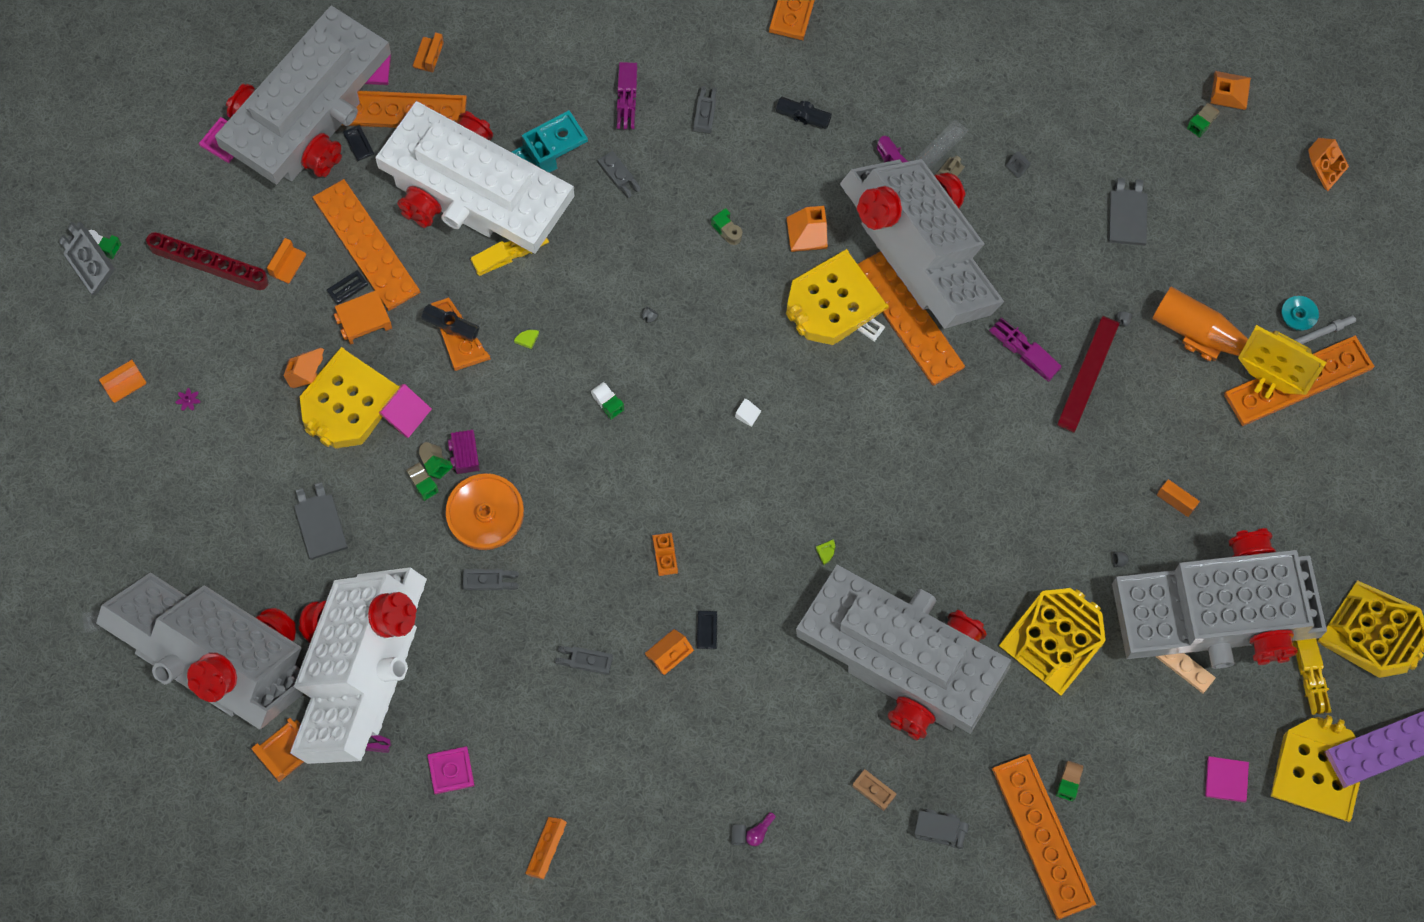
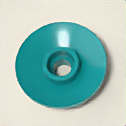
M1293 296L1287 299L1282 306L1281 314L1284 322L1295 330H1308L1318 321L1319 310L1316 304L1307 297ZM1296 313L1301 314L1302 318L1297 317Z

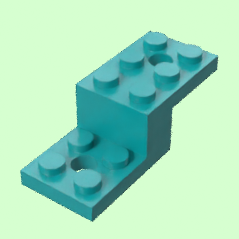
M569 110L522 135L523 146L511 153L550 173L557 169V157L588 142V138ZM565 131L568 134L565 137H560L558 133Z

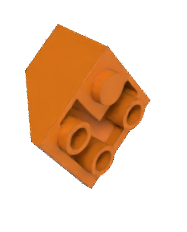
M1215 71L1210 103L1246 110L1251 78Z
M1318 138L1308 149L1311 163L1324 189L1329 191L1349 166L1335 139Z
M824 206L805 207L787 217L791 252L828 248Z
M323 348L308 351L289 359L283 376L291 388L311 384L316 379L317 368L323 360Z

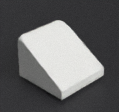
M744 399L736 412L735 418L752 427L761 410L749 400Z

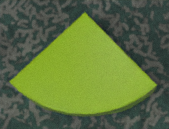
M526 330L515 338L514 343L532 349L539 331Z
M834 539L816 546L823 565L827 564L834 556Z

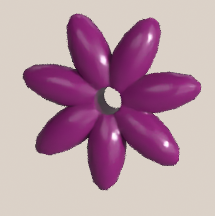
M187 388L185 394L178 392L181 399L175 403L182 404V411L187 406L193 411V404L200 403V400L196 399L199 393L194 392L191 394V390Z

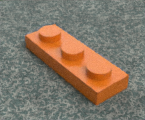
M548 817L525 874L544 879L560 838L563 835L567 824L566 821Z

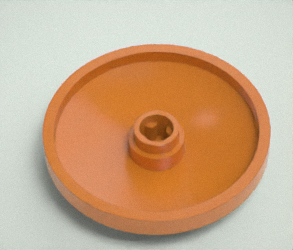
M477 474L466 478L453 489L446 505V520L452 534L462 544L478 550H491L508 543L519 531L524 518V505L520 493L510 481L495 474Z

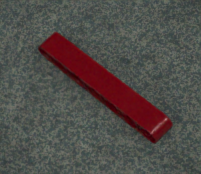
M153 232L147 236L146 241L149 249L155 255L256 290H264L268 286L267 275L259 267L158 232Z
M1102 316L1057 426L1075 433L1120 322Z

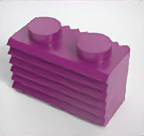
M474 430L452 432L451 439L448 440L449 451H453L454 457H450L453 465L452 469L456 468L457 474L480 471Z

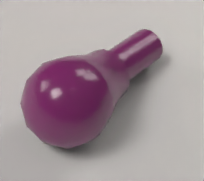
M769 812L761 823H758L747 832L746 841L749 845L756 847L762 844L768 826L776 818L773 813Z

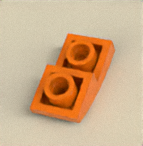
M672 533L652 535L658 575L677 574L678 568Z

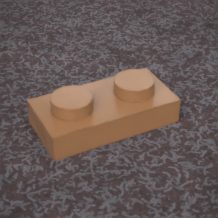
M865 769L852 785L853 788L883 811H885L897 795Z

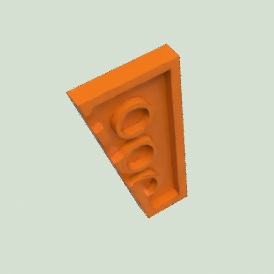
M450 298L431 303V305L446 312L452 311L462 318V315ZM448 321L446 324L452 325L454 321ZM440 328L455 371L491 360L490 355L482 347L478 338L471 342L458 335L447 334Z

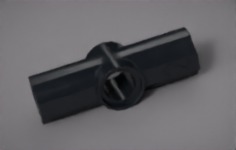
M782 96L779 98L776 107L777 113L792 117L795 122L800 121L804 123L803 125L809 123L824 129L828 128L832 117L831 113L814 108L813 104L808 101H800L799 103Z
M430 304L425 306L421 316L422 320L442 328L447 334H455L471 342L476 339L480 329L478 325L458 317L456 313L452 311L446 312ZM448 321H454L452 325L446 324Z

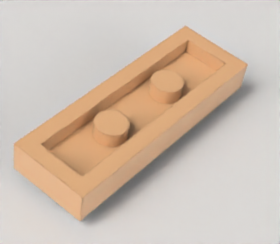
M1185 653L1155 656L1201 693H1204L1216 678Z

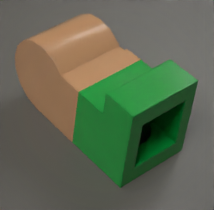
M1067 761L1055 795L1056 797L1071 802L1075 800L1083 765Z

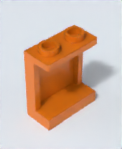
M377 290L335 306L337 312L334 314L337 324H342L341 334L344 340L348 339L350 345L354 344L353 339L378 329L384 328L385 331L392 329L391 321Z
M291 718L287 719L288 723L263 744L259 745L257 743L251 748L278 782L304 762L290 753L301 725L298 720L293 721Z

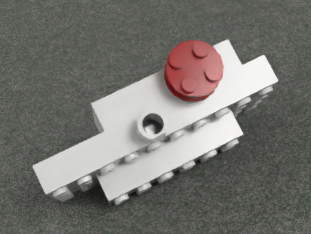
M416 101L375 157L378 168L394 176L396 187L407 193L404 198L398 200L402 216L408 220L412 219L419 226L426 228L433 224V218L436 214L443 212L442 220L454 229H459L462 224H465L487 237L496 232L535 254L574 198V186L491 142L493 133L489 128L490 124L486 120H480L471 112L465 111V113L459 115V121L456 123Z
M411 567L358 574L355 578L334 580L327 601L311 602L303 609L299 630L310 645L294 687L311 699L290 753L307 764L361 761L369 738L379 734L392 695L395 692L397 681L405 678L408 669L405 659L408 656L411 642L414 639L417 628L414 625L416 611L427 580Z

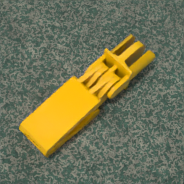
M546 238L540 247L548 244L549 240ZM501 241L471 257V262L478 276H481L513 262L512 259L523 257L529 253L532 254V252L512 241L505 243Z
M1316 638L1293 641L1294 647L1298 650L1296 658L1300 675L1304 677L1305 697H1308L1311 714L1331 713L1332 710L1327 694L1329 688H1327L1326 680L1322 675L1321 669L1324 668Z

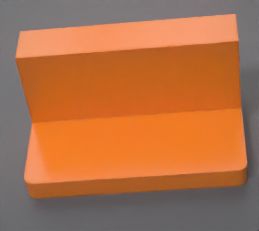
M435 32L433 39L422 38L413 68L434 72L444 44L442 34Z
M284 238L267 267L269 275L289 284L306 257V253L294 248L292 241Z
M133 360L99 379L114 403L146 385L145 379Z
M1169 479L1157 493L1158 497L1187 517L1191 515L1200 502Z
M674 629L645 652V655L665 675L692 653L694 649L687 638Z

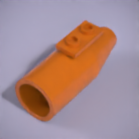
M1172 286L1167 291L1152 318L1184 336L1185 338L1182 342L1185 344L1184 348L1191 352L1196 350L1207 361H1216L1220 352L1239 356L1248 341V338L1221 313Z

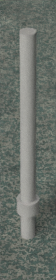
M1352 315L1343 320H1335L1326 327L1294 340L1301 344L1307 343L1333 331L1343 330L1345 326L1355 323L1356 318Z

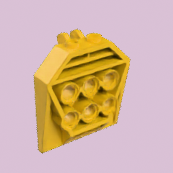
M846 249L792 281L786 315L791 322L794 321L796 323L798 333L801 336L804 335L807 340L834 345L888 309V304L885 303ZM828 280H834L836 282L830 283L828 282ZM813 290V291H816L817 293H816V294H811L810 291ZM844 294L846 297H839L838 295ZM820 305H826L827 308H821ZM857 308V311L851 312L848 309ZM836 319L838 322L833 323L830 320Z
M1258 325L1255 326L1238 357L1249 374L1260 380L1254 390L1256 393L1261 391L1263 383L1271 386L1265 393L1267 399H1269L1274 388L1283 393L1306 395L1327 363L1311 353V349L1278 331L1269 332Z
M341 347L300 396L302 421L305 431L312 437L318 436L320 442L326 447L331 445L336 449L362 445L383 416L379 412L400 386ZM338 381H342V382H343V383H342L341 385H339V386H336V385H335V383L338 382ZM351 392H358L355 396H350ZM324 398L328 399L325 403L320 402ZM373 402L372 405L365 406V403ZM337 409H344L341 413H335ZM353 419H359L357 423H350Z
M1357 580L1326 627L1327 632L1318 640V643L1378 678L1407 673L1409 669L1415 670L1418 661L1423 657L1424 616L1420 608ZM1377 607L1380 611L1376 612L1372 608ZM1393 619H1399L1402 623H1395ZM1363 622H1367V623H1369L1371 626H1370V627H1366V626H1364L1362 623H1363ZM1384 634H1388V635H1390L1392 638H1391V639H1387V638H1385L1383 635H1384ZM1357 637L1361 642H1355L1352 638ZM1378 649L1382 654H1376L1373 650Z
M1071 588L1042 591L999 645L1000 648L1060 696L1063 695L1106 641L1101 608L1092 601L1089 603L1085 600V595L1077 589L1074 591ZM1052 611L1055 617L1048 620L1044 617V613ZM1062 623H1067L1070 626V631L1063 632L1059 626ZM1037 629L1040 632V636L1033 638L1029 635V631ZM1083 636L1086 639V643L1083 645L1077 644L1075 637ZM1052 641L1056 647L1054 650H1047L1044 644ZM1068 654L1071 657V661L1064 663L1061 661L1060 656Z
M1329 715L1325 719L1320 717L1311 718L1289 729L1283 736L1271 797L1350 822L1360 782L1343 788L1325 751L1355 739L1352 730L1346 729L1344 720L1340 719L1336 724H1332V716ZM1298 748H1303L1306 751V755L1300 754ZM1318 754H1322L1325 757V762L1318 758ZM1293 770H1297L1300 773V778L1294 776ZM1312 776H1316L1320 780V784H1316ZM1332 783L1338 784L1339 791L1333 788Z

